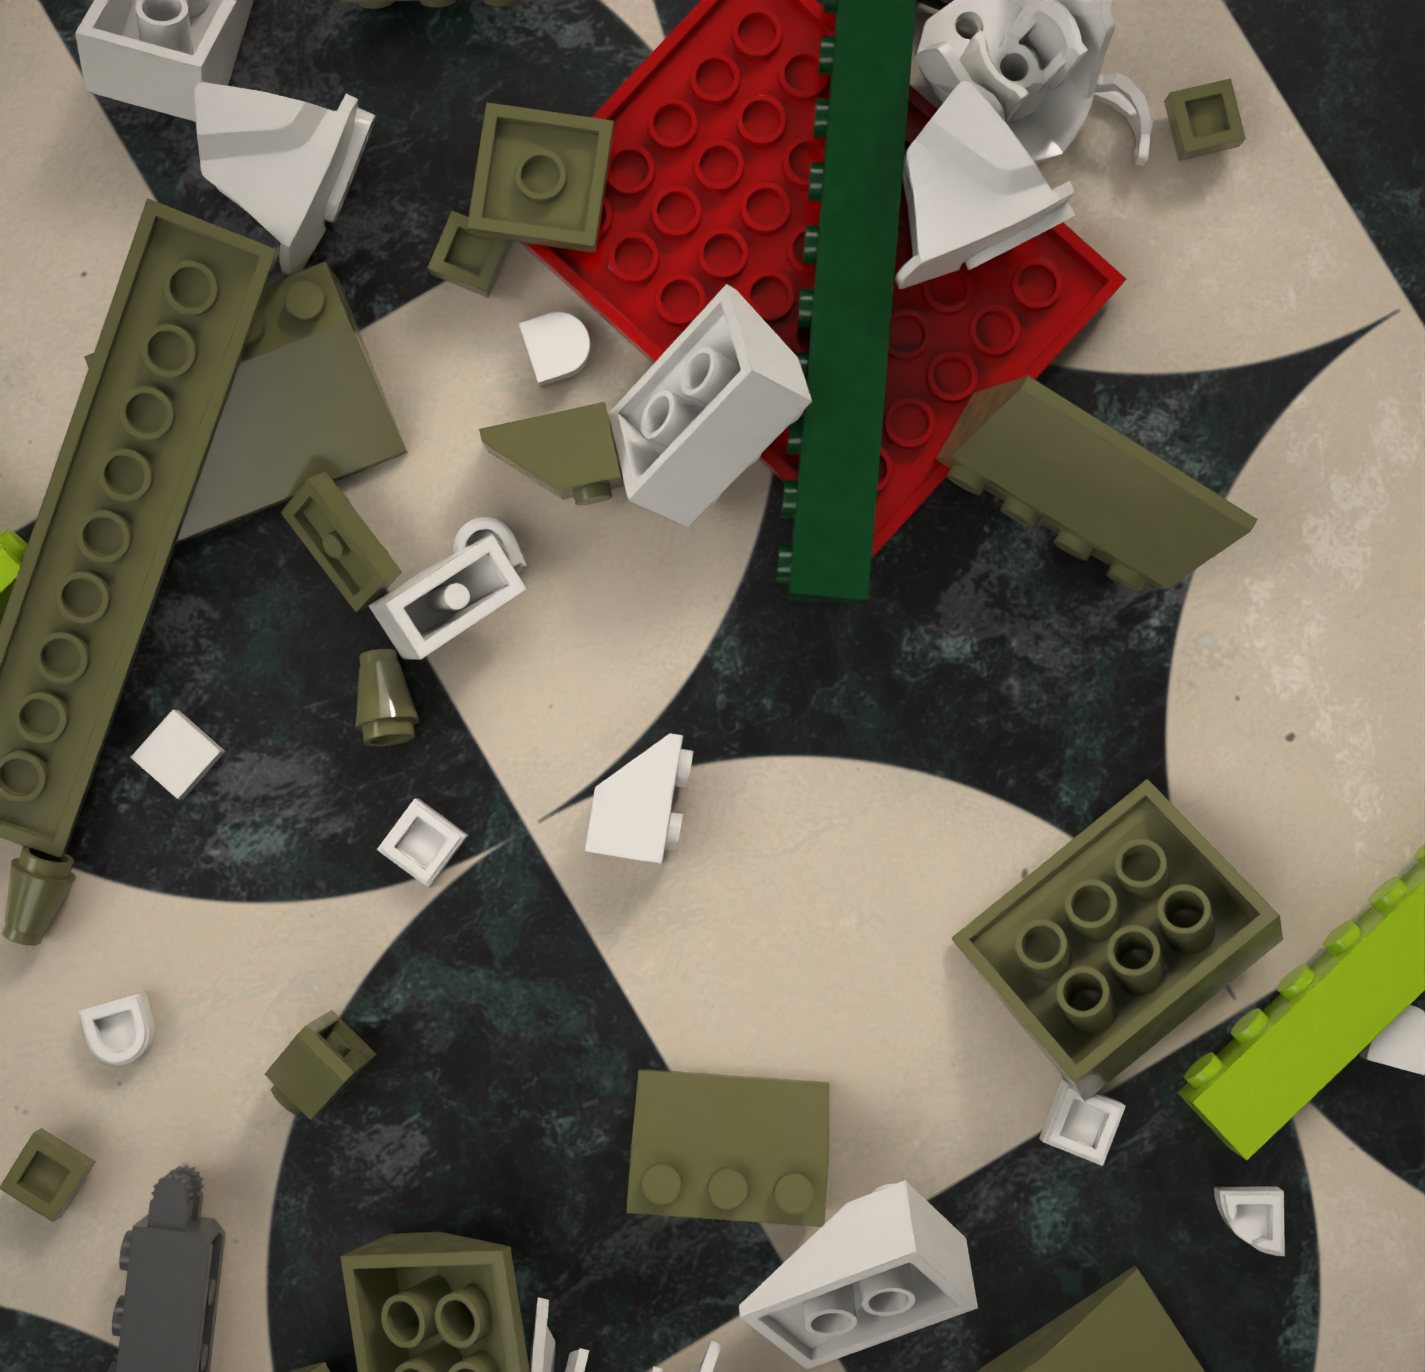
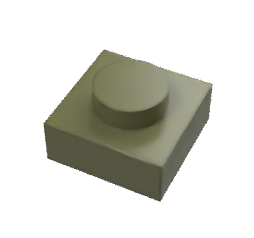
M1231 78L1173 91L1164 100L1179 161L1236 148L1246 139Z
M451 211L427 269L435 277L489 298L513 241L470 235L467 229L469 217Z
M41 1128L31 1135L0 1185V1190L48 1220L55 1222L63 1216L96 1161Z

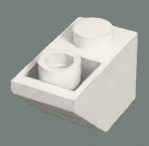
M668 734L595 787L585 852L659 864L663 862L665 850L677 852L683 814L671 812L675 787L688 788L694 752L682 749L683 735Z

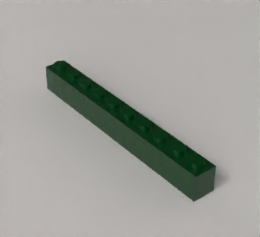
M824 0L823 13L835 14L833 36L822 35L820 43L818 76H830L828 99L816 98L813 138L825 139L823 162L811 161L808 185V201L819 202L818 226L806 225L802 259V264L814 265L812 289H800L797 327L809 328L807 353L795 352L799 359L812 402L804 409L802 416L790 424L788 428L787 454L799 455L797 481H784L781 518L793 519L791 545L779 544L776 583L788 584L787 600L863 606L869 598L916 0Z

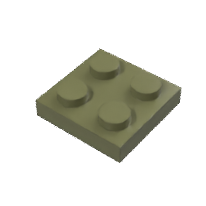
M486 102L467 225L469 234L596 253L615 131L614 121Z

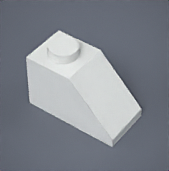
M492 534L421 571L370 604L369 608L402 659H422L525 591L526 587Z

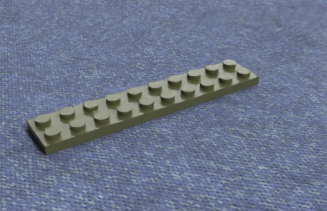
M148 198L0 624V837L59 858L67 852L280 252V250Z

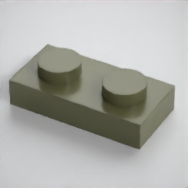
M326 471L308 478L281 511L283 517L356 613L375 602L402 573L386 548L378 541L353 508L348 498L341 492Z

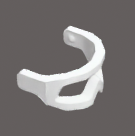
M1118 72L1105 75L1100 74L1093 99L1111 105L1126 117L1136 139V146L1133 152L1134 165L1145 166L1149 156L1150 135L1154 120L1151 118L1145 95L1128 77Z

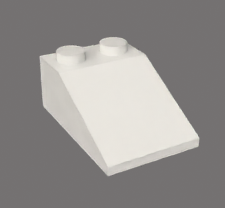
M94 0L75 32L85 91L196 122L194 87L201 82L228 86L254 0Z
M906 1180L896 1184L879 1186L871 1194L846 1203L739 1305L741 1319L807 1370L978 1308L966 1238Z

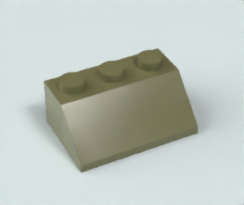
M650 1069L638 1070L626 1213L822 1227L825 1224L829 1165V1082Z

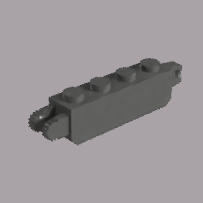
M188 1165L185 1167L179 1166L176 1170H171L165 1178H160L158 1183L153 1186L155 1190L151 1192L154 1198L150 1200L149 1214L133 1225L132 1230H128L125 1233L119 1257L120 1269L127 1271L125 1296L121 1295L118 1298L112 1318L113 1336H120L117 1361L111 1363L108 1372H210L226 1232L215 1218L201 1217L203 1201L201 1189L204 1187L202 1185L204 1178L200 1177V1172L195 1171V1167L189 1168Z

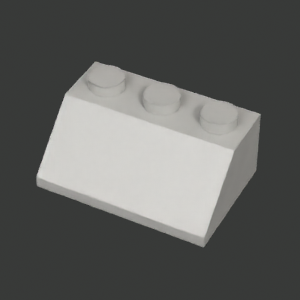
M727 284L608 413L628 501L686 527H689L708 507L715 504L721 493L747 467L753 465L759 459L762 452L790 424L797 421L804 409L812 402L798 357L743 296Z

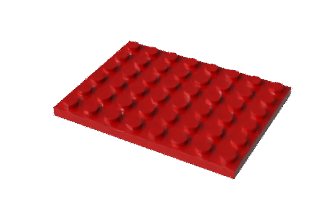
M701 0L592 116V118L613 120L615 127L596 253L519 242L653 364L726 284L736 289L794 354L795 352L807 353L809 328L797 327L800 289H812L814 265L802 264L805 227L806 225L818 226L819 202L808 201V185L811 161L823 162L825 139L813 138L816 98L828 99L830 76H818L821 36H833L835 19L832 14L823 13V6L816 0ZM911 85L909 86L904 157L910 145L938 110ZM902 182L872 558L947 477L950 468L935 458L973 393L1025 376H1030L1036 380L1127 280L1064 222L973 269L968 270L965 262H963L957 271L899 289L895 281L896 273L906 261L912 258L908 208ZM789 426L762 452L758 459L783 482L785 480L797 481L799 455L787 454Z

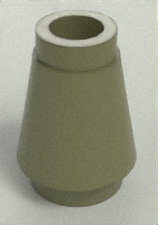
M377 649L360 654L355 729L362 732L364 745L390 746L414 739V725L419 722V718L401 664L398 662L397 651L393 649Z
M24 846L20 858H15L11 861L4 921L5 927L2 933L6 939L22 945L36 946L41 944L44 933L47 932L76 879L74 873L71 872L74 864L72 857L64 854L59 858Z

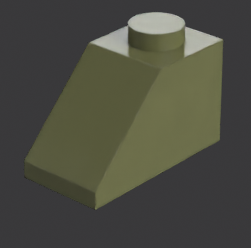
M605 402L479 429L481 441L489 453L559 498L568 499L574 497L576 505H589L609 500L613 497L611 489L624 486Z
M331 1010L307 1024L294 1037L264 1075L274 1084L271 1092L286 1110L294 1115H299L303 1112L312 1120L377 1054Z

